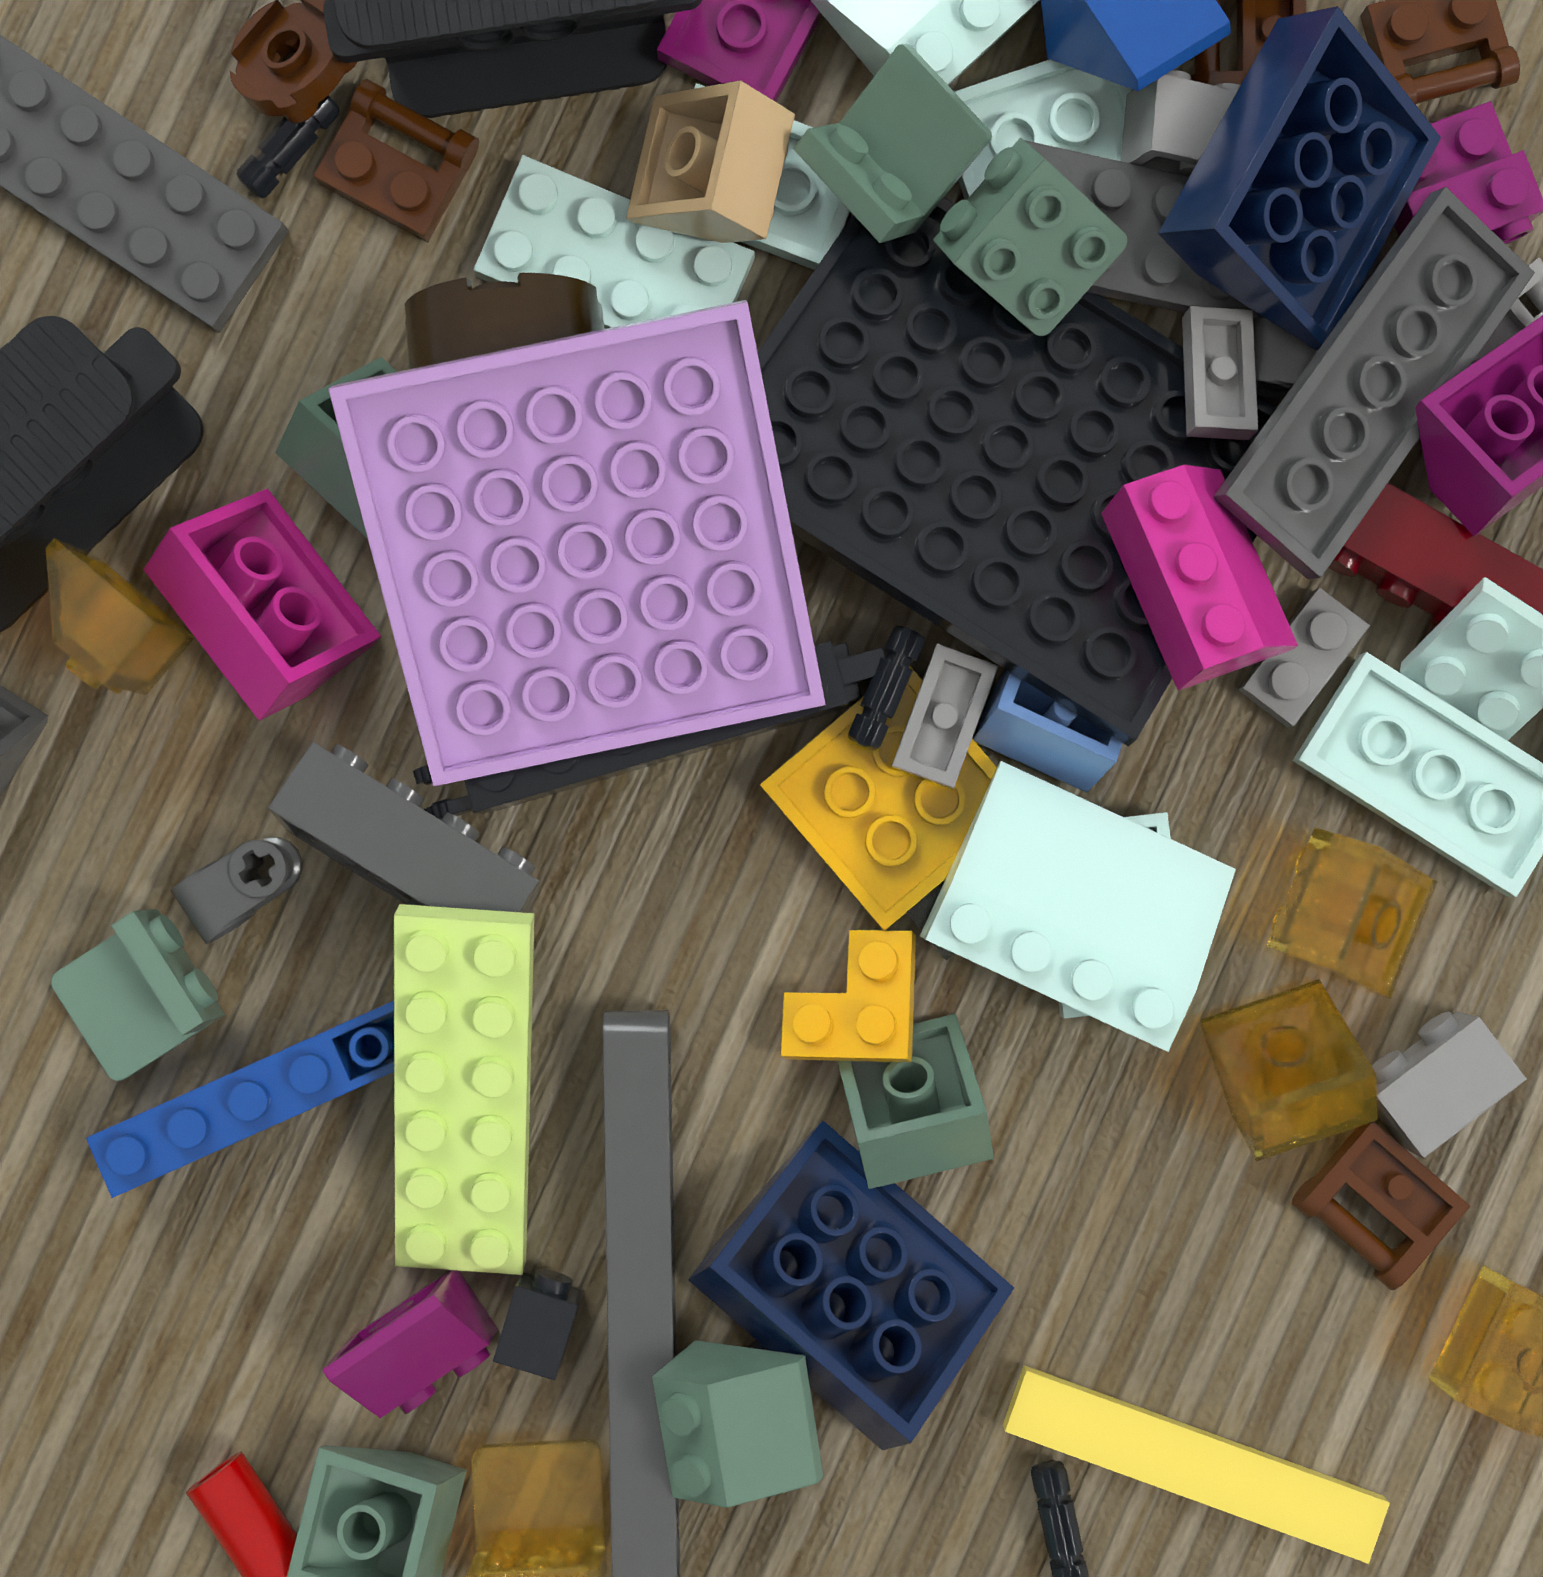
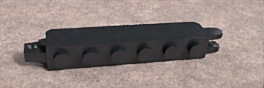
M831 641L815 645L826 705L467 779L464 782L468 795L434 802L424 810L440 820L443 819L446 812L455 816L472 811L473 813L486 814L847 708L849 702L862 699L858 684L871 681L872 677H874L880 658H886L883 648L850 656L846 642L832 646ZM428 765L413 771L417 785L433 784Z

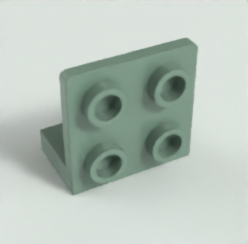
M900 44L894 49L839 123L807 129L793 149L879 243L915 233L990 142L992 133L910 44Z

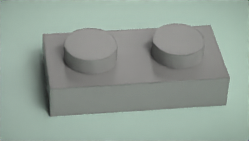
M1190 306L1182 317L1187 437L1250 440L1258 431L1253 310Z
M1320 587L1310 593L1288 622L1298 646L1293 650L1258 662L1237 689L1287 728L1297 723L1370 627L1369 624Z
M936 644L891 767L953 789L998 665Z

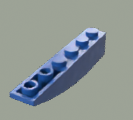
M394 1001L87 1137L86 1140L111 1198L394 1072Z

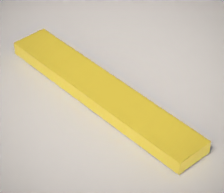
M1023 1365L1003 1422V1428L1007 1433L1367 1564L1370 1562L1390 1504L1383 1495L1025 1365Z

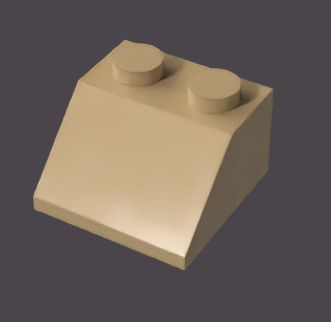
M741 80L654 96L626 219L636 224L720 243L766 239L774 214V203L784 160L788 153V143L795 114Z

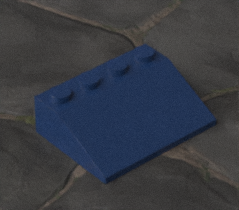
M1338 6L1278 18L1158 234L1198 276L1310 347L1319 350L1352 304L1438 145L1441 136Z
M823 1120L815 1126L729 1226L688 1279L767 1350L805 1355L810 1388L881 1450L912 1443L1014 1290V1287L897 1184L893 1183L869 1189L860 1152Z

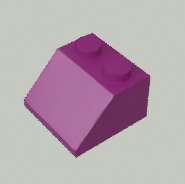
M449 1270L351 1336L322 1371L329 1382L377 1417L382 1418L398 1406L404 1414H407L435 1394L437 1389L433 1382L451 1370L454 1371L458 1378L462 1377L490 1356L486 1347L492 1341L498 1328L461 1272Z

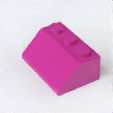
M1181 465L1124 484L1101 513L1177 691L1288 652L1298 646L1245 524L1214 498V495L1225 481L1221 470L1191 465Z
M268 488L169 528L143 569L259 721L307 697L375 645L382 637Z

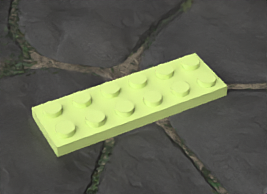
M399 904L394 914L395 1266L523 1275L527 1249L534 913Z

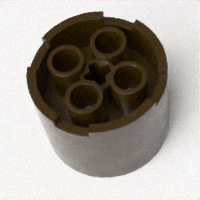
M519 273L517 277L518 283L507 281L489 282L472 289V281L465 277L425 288L412 295L405 302L409 368L414 369L603 330V310L601 303L597 300L596 287L586 281L568 276L546 273Z

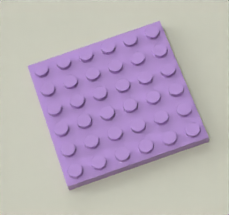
M746 300L332 385L328 389L433 786L826 705L752 322Z

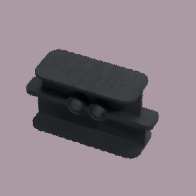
M325 0L323 12L328 44L336 59L344 63H353L385 58L388 65L391 91L395 101L426 118H436L470 111H481L483 109H494L528 102L532 103L586 93L635 87L654 82L667 67V64L658 60L657 48L666 33L663 14L695 9L702 0Z
M44 316L30 322L9 343L0 349V632L11 627L35 602L42 598L53 585L61 580L111 530L117 527L167 477L193 455L202 441L204 431L198 412L173 387L181 375L179 362L144 328L135 327L129 329L103 353L70 321L58 316Z

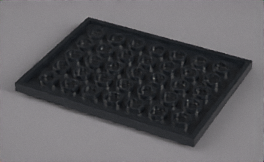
M945 197L915 233L879 243L853 215L758 351L792 534L1121 743L1130 746L1137 740L1170 684L1172 677L1101 513L1124 484L1181 465L1220 469L1226 480L1277 407L1257 395L1258 431L1250 440L1187 437L1183 347L1102 296L1088 292L1081 297L1049 334L1044 336L1034 334L960 270L934 242L933 239L941 231L940 225L944 216L955 205ZM1246 526L1250 538L1254 542L1257 535Z

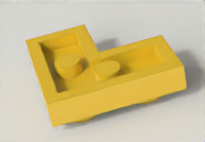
M849 930L847 993L784 992L781 1057L787 1060L912 1062L916 935L914 932Z

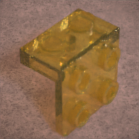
M593 1439L484 1444L479 1446L472 1457L476 1554L466 1577H605L607 1559L602 1460L599 1444Z

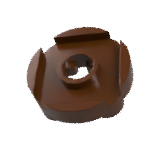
M275 0L253 14L237 34L233 42L231 54L238 62L235 70L236 75L230 71L231 82L245 100L258 112L273 117L285 116L292 123L306 121L314 115L319 102L335 89L344 74L350 72L357 64V62H341L333 55L328 44L323 6L325 0H300L302 3H293L285 8L278 0ZM290 51L295 53L287 61L283 60Z

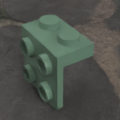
M1020 137L1013 147L1003 149L991 160L984 174L985 179L967 200L964 199L957 202L946 213L940 225L941 231L933 240L960 270L1034 334L1044 336L1056 327L1123 252L1127 245V236L1051 163Z
M158 909L132 911L111 925L116 934L55 972L51 979V985L107 1075L115 1081L129 1078L225 1016L217 1002L218 994L212 982L203 971L195 968L182 947L184 942L179 930Z

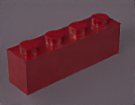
M1389 483L1386 484L1328 567L1345 576L1354 577L1357 573L1378 585L1376 593L1395 605L1410 608L1413 604L1433 615L1431 623L1435 627L1484 577L1543 615L1542 568L1481 534H1477L1474 537L1463 524Z

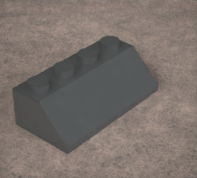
M312 742L268 807L287 832L406 905L528 913L540 891L539 880L531 876L535 866L527 859L503 846L498 854L493 853L475 841L480 833L470 824L446 812L442 820L436 818L420 808L424 801L420 794L393 778L389 780L386 786L364 773L369 765L363 759L338 744H335L329 752Z

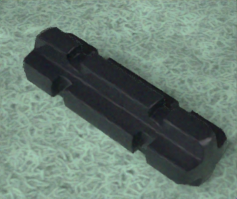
M328 95L319 102L314 115L301 123H292L284 116L257 147L261 153L257 157L250 155L237 169L236 175L241 183L254 195L260 198L267 197L280 182L276 176L280 172L287 174L319 138L315 134L318 128L326 130L339 115L340 110L335 101Z
M904 626L893 628L884 648L888 652L886 658H880L876 673L872 677L860 704L864 708L862 714H856L849 730L848 739L853 743L870 750H877L881 746L889 728L885 725L887 718H893L913 670L909 666L911 662L916 663L924 646L925 637L920 633Z
M1058 1460L1038 1463L1032 1467L1031 1477L1037 1498H1040L1037 1501L1047 1552L1052 1559L1050 1561L1052 1576L1089 1577L1086 1561H1084V1557L1081 1554L1083 1546L1074 1503L1071 1500V1495L1067 1494L1071 1491L1067 1470L1064 1464Z

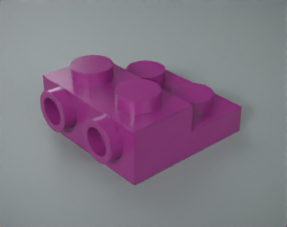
M1489 101L1431 123L1441 136V139L1394 224L1399 237L1430 193L1443 187H1447L1505 244H1509L1531 233L1534 230L1531 222L1543 213V197L1524 150L1512 154L1492 102Z

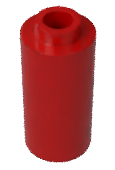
M238 1452L198 1480L186 1491V1494L241 1577H287L297 1533L243 1452Z

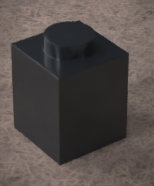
M537 1269L535 1275L524 1272L515 1286L493 1362L555 1381L565 1356L584 1290L571 1287L573 1280L556 1271Z

